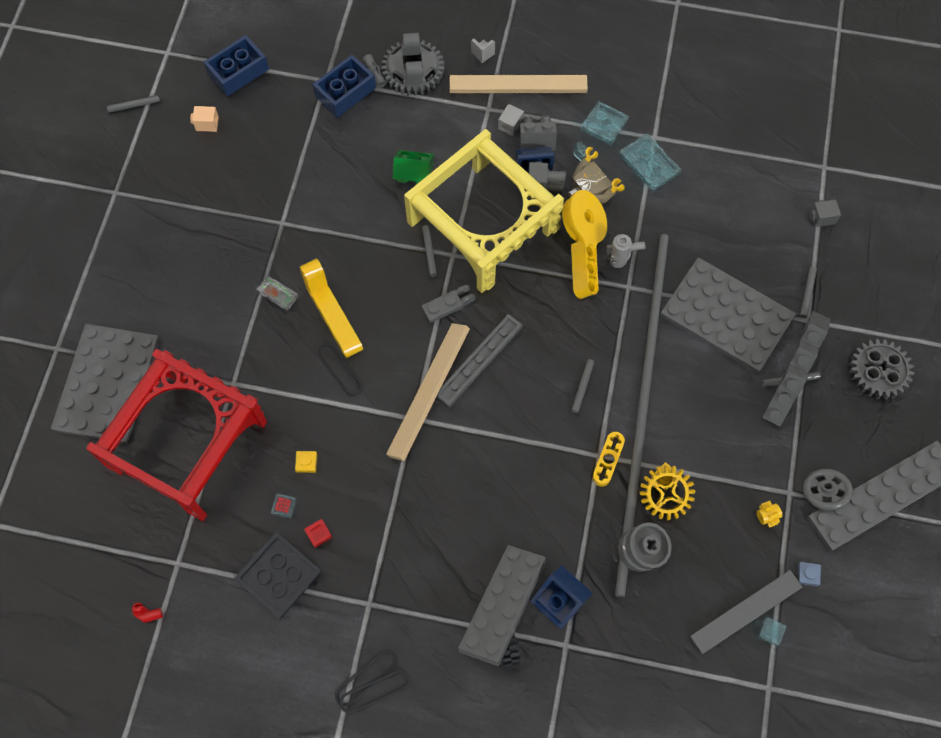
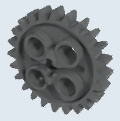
M878 339L874 343L871 340L866 344L862 343L854 351L855 354L850 358L853 361L849 363V366L853 367L849 373L855 374L852 380H858L856 387L862 386V393L868 390L869 397L873 393L876 394V399H879L882 395L885 400L890 396L895 398L897 394L901 395L904 390L906 391L909 388V384L913 381L911 377L914 375V372L910 371L914 365L908 364L911 358L904 357L907 351L901 353V346L894 348V342L887 345L886 339L881 344Z

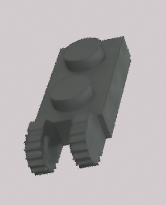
M469 285L461 286L456 291L453 290L421 305L428 321L432 323L473 302L476 299L474 294L465 296L461 300L459 298L469 292Z

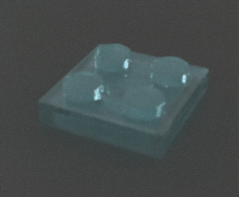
M598 101L582 124L581 130L612 145L628 122L629 116Z

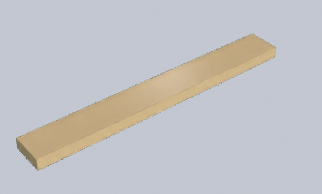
M450 75V93H587L588 90L587 75Z
M452 323L386 454L390 458L405 461L470 330L467 325Z

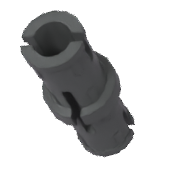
M371 54L365 55L362 61L367 69L375 75L376 87H384L386 81L381 74V68L375 63Z

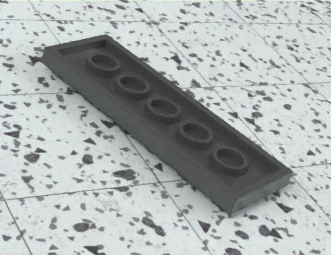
M510 545L507 546L458 647L460 653L499 667L546 563V557Z

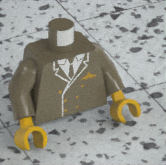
M588 147L585 152L587 157H583L572 176L573 190L568 192V197L570 198L573 193L579 190H587L595 195L600 203L603 204L612 198L616 191H623L624 185L621 184L617 187L621 182L620 179L617 178L611 182L594 161H590L597 158L598 152L595 151L590 156L593 148Z

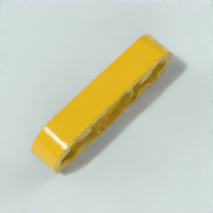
M619 432L610 433L606 439L593 474V482L597 486H606L611 480L625 442L624 436ZM617 438L618 443L616 444L615 449L611 450V446L613 443V441L611 440ZM607 454L612 455L614 462L611 464L605 463L603 456ZM603 468H606V478L600 481L598 475L601 474Z

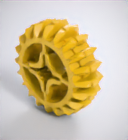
M664 465L663 472L658 466L656 467L657 474L652 470L649 471L653 476L651 479L647 476L644 477L648 484L641 483V487L646 488V491H640V495L647 496L641 501L642 503L649 502L645 507L646 510L654 508L651 512L653 516L659 511V519L663 518L664 513L667 520L671 519V513L677 519L679 518L677 511L680 510L684 515L686 512L683 507L691 508L687 501H694V498L690 497L689 494H694L695 490L688 487L693 486L694 483L692 481L686 483V480L690 478L688 474L681 477L684 470L680 469L678 473H675L676 466H672L671 471H669L668 465ZM663 476H673V479L666 485L656 481ZM679 480L684 488L683 498L675 493ZM652 486L660 492L656 504L651 498ZM659 486L663 489H667L668 487H670V491L676 498L672 496L669 497L668 495L667 497H663L664 492L662 491V489L659 488ZM668 500L679 503L673 508H661Z

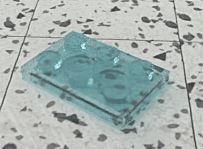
M648 133L622 149L619 153L620 157L652 192L681 173V169Z

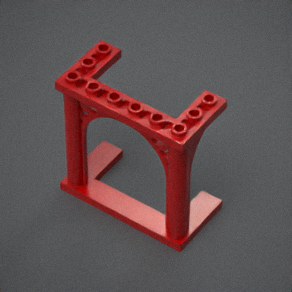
M155 349L152 353L155 360L98 442L96 444L90 442L86 450L104 467L120 476L124 472L176 501L185 512L204 521L207 514L195 500L237 437L253 424L264 428L267 420L257 403V399L253 396L241 394V391L236 387L224 385V382L219 378L207 376L204 370L198 367L196 369L190 367L191 365L187 361L175 359L174 355L166 350L162 352ZM167 377L176 382L173 384H169L167 382ZM161 380L164 385L161 388H158L157 386L161 384L159 382ZM188 389L200 393L212 404L216 414V430L212 441L178 491L112 453L151 399L168 390ZM217 395L218 398L222 399H220L219 401H215L214 396ZM224 403L233 404L232 409L227 412H221L219 407ZM222 417L226 418L225 423L221 422Z

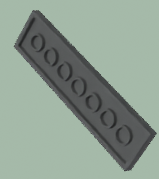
M935 441L855 488L852 498L846 506L837 510L819 509L809 515L807 519L828 550L832 552L941 487L940 443Z

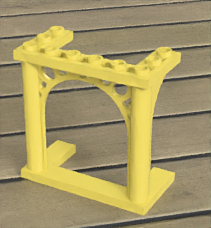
M487 129L483 130L404 195L407 223L413 227L425 217L450 240L472 266L477 276V289L481 293L486 289L490 290L494 286L496 265L500 261H505L514 249H519L523 241L533 237L537 229L542 226V233L548 237L551 233H556L561 227L564 198L560 194L554 197L491 140V133ZM472 159V169L476 173H479L491 162L506 175L521 192L523 209L517 222L506 231L495 235H477L460 227L427 195ZM537 205L540 207V210L538 212H531L527 207ZM526 216H530L527 221L524 219ZM501 238H503L504 241L502 240L501 243L499 244V243H498V240L501 239ZM476 240L481 241L480 247L478 246V243L475 242ZM487 241L494 242L495 248L492 251L485 249Z

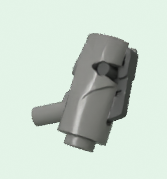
M617 235L613 243L607 245V258L610 265L614 268L623 267L626 265L633 250L645 249V242L632 243L631 238L627 235Z

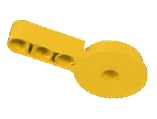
M579 190L573 193L570 199L564 203L562 218L568 234L576 241V243L571 244L573 290L577 298L583 299L598 292L596 246L606 235L607 219L603 206L597 197L587 190Z

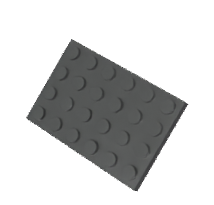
M698 257L660 313V316L759 374L796 313Z
M85 324L51 430L53 432L100 439L153 363L152 353L157 349L160 340L159 336ZM135 421L120 443H129Z

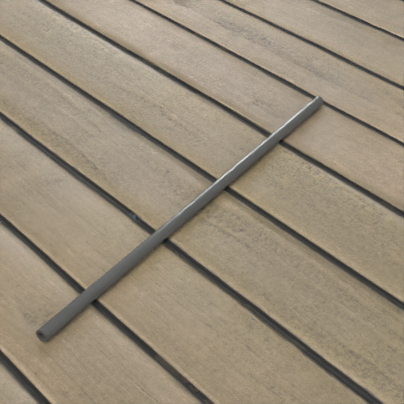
M661 234L659 238L623 533L634 527L669 236L666 234ZM620 557L615 596L623 598L626 593L628 567L624 565Z

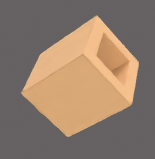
M194 106V112L191 113L190 120L195 130L217 132L219 116L216 107Z

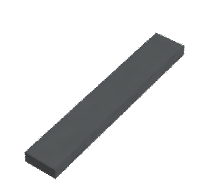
M508 314L442 385L436 398L450 408L523 328V325Z
M789 570L692 634L689 638L702 655L803 587L791 570Z

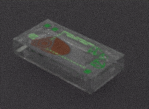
M267 276L257 288L258 293L287 311L299 297L296 292L270 276Z

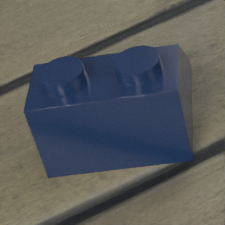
M551 147L522 148L515 150V162L527 173H529L530 162L548 163L549 171H553L554 152Z
M561 565L550 575L530 602L559 629H562L593 593Z

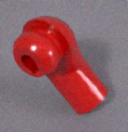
M139 602L132 606L134 617L144 623L163 618L161 608L148 610Z

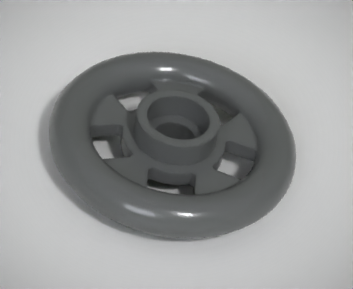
M818 469L811 472L804 480L803 492L806 499L813 506L823 510H837L849 503L853 495V487L850 480L843 473L834 469ZM819 477L825 478V480L821 481L820 483L816 479ZM835 478L839 480L841 483L837 485L832 480ZM817 487L818 493L813 494L811 488ZM838 490L844 492V495H843L842 498L836 496L837 493H838ZM822 498H824V499H832V501H831V502H824V501H822Z

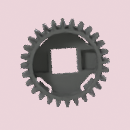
M419 32L403 34L402 44L397 42V47L391 46V51L387 50V55L383 56L384 60L381 67L386 84L390 85V88L395 87L396 92L401 90V94L407 92L408 96L410 93H414L416 96L417 92H421L423 95L424 90L429 92L430 87L435 89V84H439L444 74L443 56H440V50L436 51V46L431 48L430 42L425 45V40L420 43ZM421 54L422 61L406 62L403 66V56ZM431 70H434L435 76L432 74L426 82L425 76L428 75ZM393 73L404 79L403 84L396 77L393 79Z

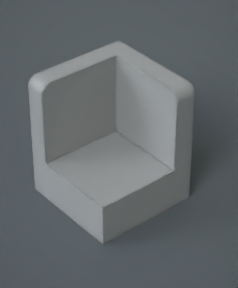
M472 39L471 53L483 63L495 54V41L491 40L487 43L485 40H482L478 43L475 39Z
M508 104L498 119V130L514 136L520 127V123H522L524 111Z

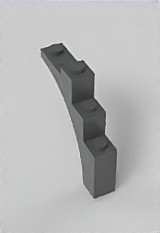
M812 311L804 326L790 363L762 418L781 426L796 397H798L807 380L808 372L818 356L819 348L829 330L830 318Z

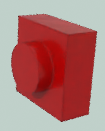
M322 519L304 529L314 547L333 538Z

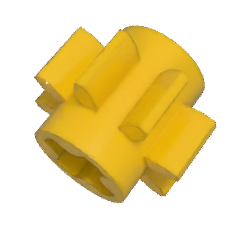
M767 501L759 506L760 510H757V517L762 525L768 524L770 528L780 523L779 518H782V511L778 504L772 505L770 501Z

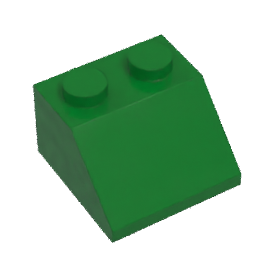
M399 150L394 157L393 179L403 183L415 181L418 184L432 172L434 154Z

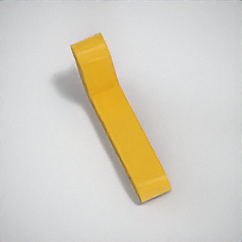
M316 258L300 266L305 286L344 356L348 358L362 351L363 347L328 287L324 270L318 259Z

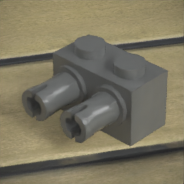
M525 116L522 119V123H520V149L551 147L552 150H556V122H551L549 116H546V119L545 116H542L540 123H533L531 116H529V119Z
M530 162L529 174L548 191L563 192L566 171H549L548 163Z

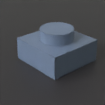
M799 562V583L820 586L821 565Z

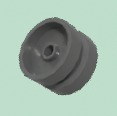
M650 522L640 524L624 532L618 545L619 556L624 565L637 572L649 571L665 564L671 555L672 548L670 537L666 531L659 525Z

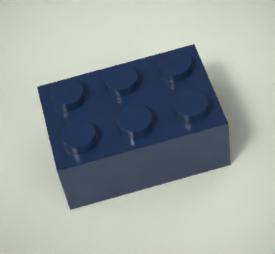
M247 35L203 62L209 77L226 96L231 95L269 70L266 56Z
M350 55L314 82L312 86L315 97L338 118L376 89L375 75L358 59Z

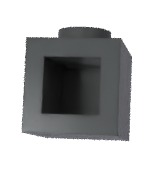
M836 200L817 201L809 212L810 220L813 221L815 227L834 225L841 216Z

